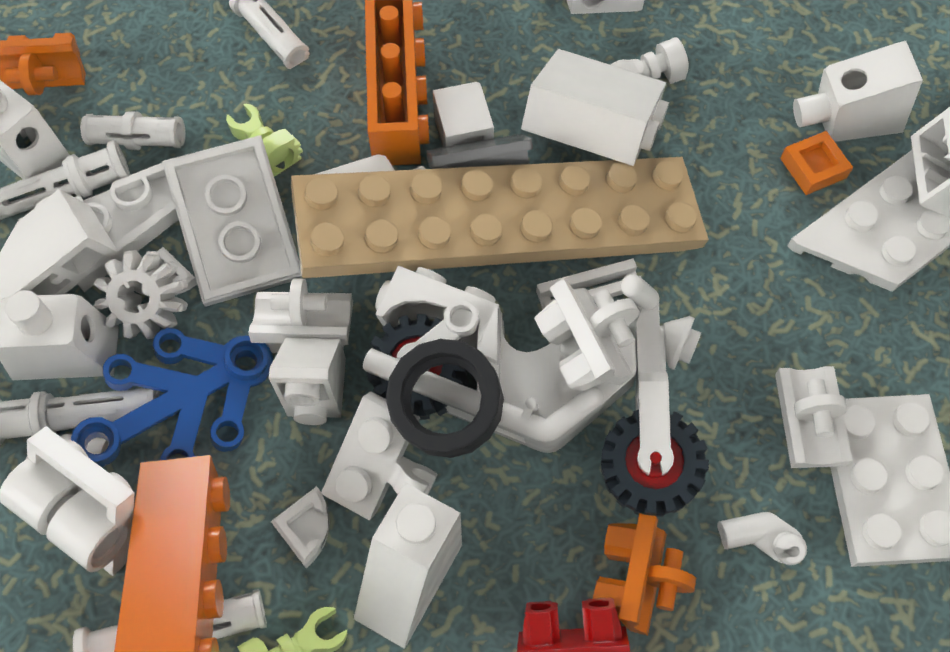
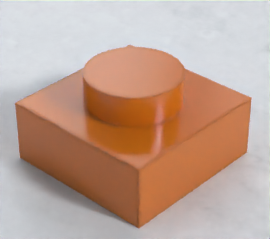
M827 131L785 147L780 157L805 195L847 179L853 169L851 163Z

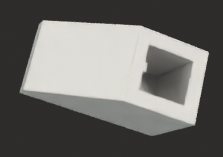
M285 338L270 366L269 380L286 415L293 417L294 421L305 425H321L327 422V417L341 418L346 357L340 339Z

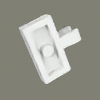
M369 392L362 397L321 494L370 520L378 511L390 485L397 494H399L404 483H407L428 495L438 474L426 466L403 457L409 442L402 437L391 422L386 399L373 392ZM414 414L416 419L419 421L420 417Z

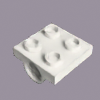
M44 427L27 439V459L20 463L3 482L0 489V502L37 532L46 535L50 542L89 572H96L103 568L113 576L126 564L135 492L122 476L115 472L108 473L88 458V455L79 444L72 440L65 441L51 429Z

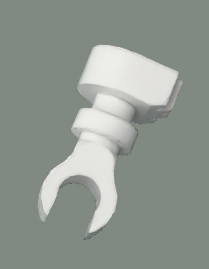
M677 37L657 44L656 55L651 51L641 55V60L622 59L611 64L612 66L654 79L660 78L661 72H664L670 84L686 79L689 69L685 48Z

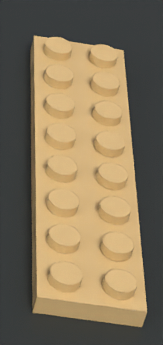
M683 157L636 159L634 166L616 160L291 176V191L302 279L395 272L398 266L415 271L418 267L443 269L679 252L703 248L709 240Z

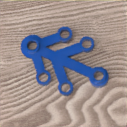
M165 328L159 331L153 340L154 354L160 362L171 365L187 358L213 365V367L196 376L138 363L126 354H115L109 357L103 365L104 380L111 389L125 391L133 386H138L165 393L113 422L102 417L88 418L75 427L71 436V440L84 449L88 458L100 467H103L117 458L121 450V444L180 412L171 444L163 451L160 460H168L176 454L195 457L193 449L207 398L210 394L228 385L222 417L213 422L210 430V440L217 450L222 452L232 451L243 441L244 426L242 418L250 388L260 385L268 378L270 366L273 362L272 352L266 343H251L250 337L246 335L235 337L225 345L187 337L175 328ZM166 340H175L180 344V348L176 352L167 353L160 348V345ZM241 357H251L256 362V365L250 370H242L237 367L235 362ZM120 365L131 369V374L122 380L115 379L110 375L112 369ZM231 426L237 430L238 435L233 441L224 442L218 438L217 431L221 427ZM94 438H104L109 442L107 449L100 454H92L86 448L88 443Z

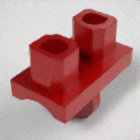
M593 598L582 601L584 628L560 629L558 603L540 601L526 603L523 631L519 632L517 652H630V645L626 626H621L613 598Z

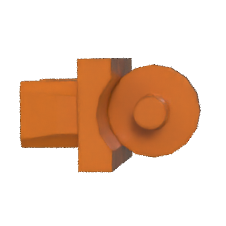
M55 33L53 38L29 39L25 35L8 36L7 40H0V80L11 89H24L27 95L33 96L41 95L44 87L85 85L86 72L80 58V51L75 36L72 33Z
M639 513L637 524L611 523L608 525L604 542V554L610 560L629 563L626 581L599 576L596 581L593 598H613L619 620L631 632L648 636L657 588H659L656 607L666 611H673L676 593L694 592L697 578L681 570L684 552L679 549L666 548L664 564L661 566L667 534L664 530L657 527V516Z

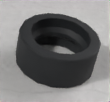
M437 339L419 344L401 357L389 376L386 394L390 420L402 437L428 455L447 458L472 453L488 441L501 421L504 402L496 370L484 354L463 341ZM443 364L456 365L470 372L478 382L481 393L479 411L473 421L462 430L449 434L432 432L423 427L414 416L411 405L412 390L419 377L430 368Z

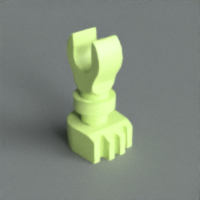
M243 104L248 116L251 118L246 123H237L227 114L226 121L233 136L237 139L244 140L259 135L262 136L273 176H277L302 159L299 155L303 153L300 142L286 129L274 132L271 128L264 127L259 111L255 106ZM284 161V169L276 167L278 164Z
M323 607L313 612L304 627L295 633L292 638L285 634L276 639L278 646L268 651L264 642L257 637L247 640L237 646L239 652H334L344 644L348 632L345 630L329 640L319 638L316 634L317 626L336 613V608Z

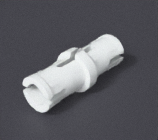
M128 111L123 116L86 114V116L82 117L80 126L81 136L85 144H107V142L115 140L118 145H124L128 150H140L141 146L181 148L184 145L186 134L184 121L179 116H174V118L143 117L138 111Z

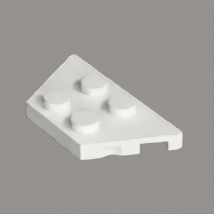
M911 150L791 238L787 246L795 253L802 255L803 251L832 262V268L850 275H861L869 283L893 292L950 247V217L920 205L913 150Z

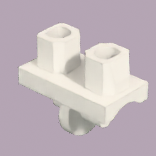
M295 278L291 281L290 292H257L254 318L248 332L251 343H266L272 353H278L285 338L340 339L342 347H344V345H348L353 308L352 293H308L306 280Z
M564 278L552 285L550 290L555 300L538 313L534 319L542 335L549 343L559 345L574 335L580 349L559 362V369L567 385L571 389L584 391L604 381L620 386L634 376L619 349L630 345L635 340L628 325L634 322L640 311L633 299L626 298L614 301L608 289H602L592 297L588 289L584 287L572 289L569 281Z
M834 366L809 370L779 368L775 377L791 468L848 466L853 460L844 419L847 405L845 398L839 394Z

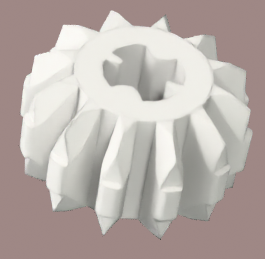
M130 250L124 252L123 262L114 259L105 263L106 271L110 277L97 278L93 283L99 290L106 292V297L96 300L93 306L97 309L109 307L112 312L106 318L104 326L112 328L123 322L124 337L131 339L136 337L141 331L146 339H153L160 331V327L164 329L174 328L178 324L173 312L185 311L188 303L183 299L175 297V293L187 289L188 283L185 280L176 282L171 280L170 277L178 268L175 262H167L160 267L159 252L148 251L142 258L137 250ZM142 285V293L149 296V302L141 304L142 296L134 293L136 286Z

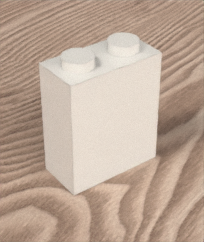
M557 49L531 84L521 129L634 166L641 149L651 150L657 131L660 130L669 106V102L661 100L666 82Z

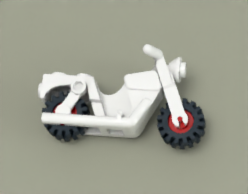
M398 266L392 280L384 282L377 295L375 308L377 310L376 316L384 326L382 329L386 334L382 339L377 336L373 338L371 342L373 348L368 351L363 362V369L367 373L368 381L373 385V391L377 395L386 399L389 376L401 357L417 345L437 339L463 341L481 351L498 375L504 402L501 421L494 433L537 451L551 453L565 446L627 392L635 381V411H633L632 416L628 418L623 416L616 422L615 428L609 431L602 449L601 473L609 494L612 493L617 499L616 502L623 508L626 506L633 510L634 514L639 515L640 513L663 517L665 514L681 510L702 489L706 481L704 480L705 474L709 469V460H706L705 457L707 446L704 440H699L696 435L698 429L692 422L687 425L681 420L683 415L675 411L670 415L669 381L666 372V362L668 367L675 370L678 360L690 363L702 332L691 329L695 319L691 316L665 322L663 326H660L659 294L640 276L630 274L621 281L622 292L629 299H633L640 311L634 322L628 325L632 335L634 334V342L626 347L619 348L634 377L620 386L604 381L584 391L571 389L559 369L560 361L580 349L574 335L559 345L550 343L536 351H517L505 340L503 314L500 311L499 304L495 303L496 299L491 294L471 286H467L465 291L446 284L447 280L443 276L422 267H418L416 272ZM443 364L432 367L419 377L413 387L411 397L413 413L419 416L420 420L430 419V414L436 412L439 416L448 413L471 423L480 407L481 393L478 382L477 391L468 388V371L456 365Z

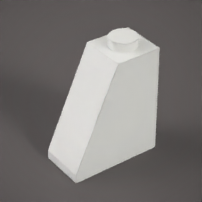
M404 483L372 537L354 614L355 621L403 649L406 648L462 547L460 512Z

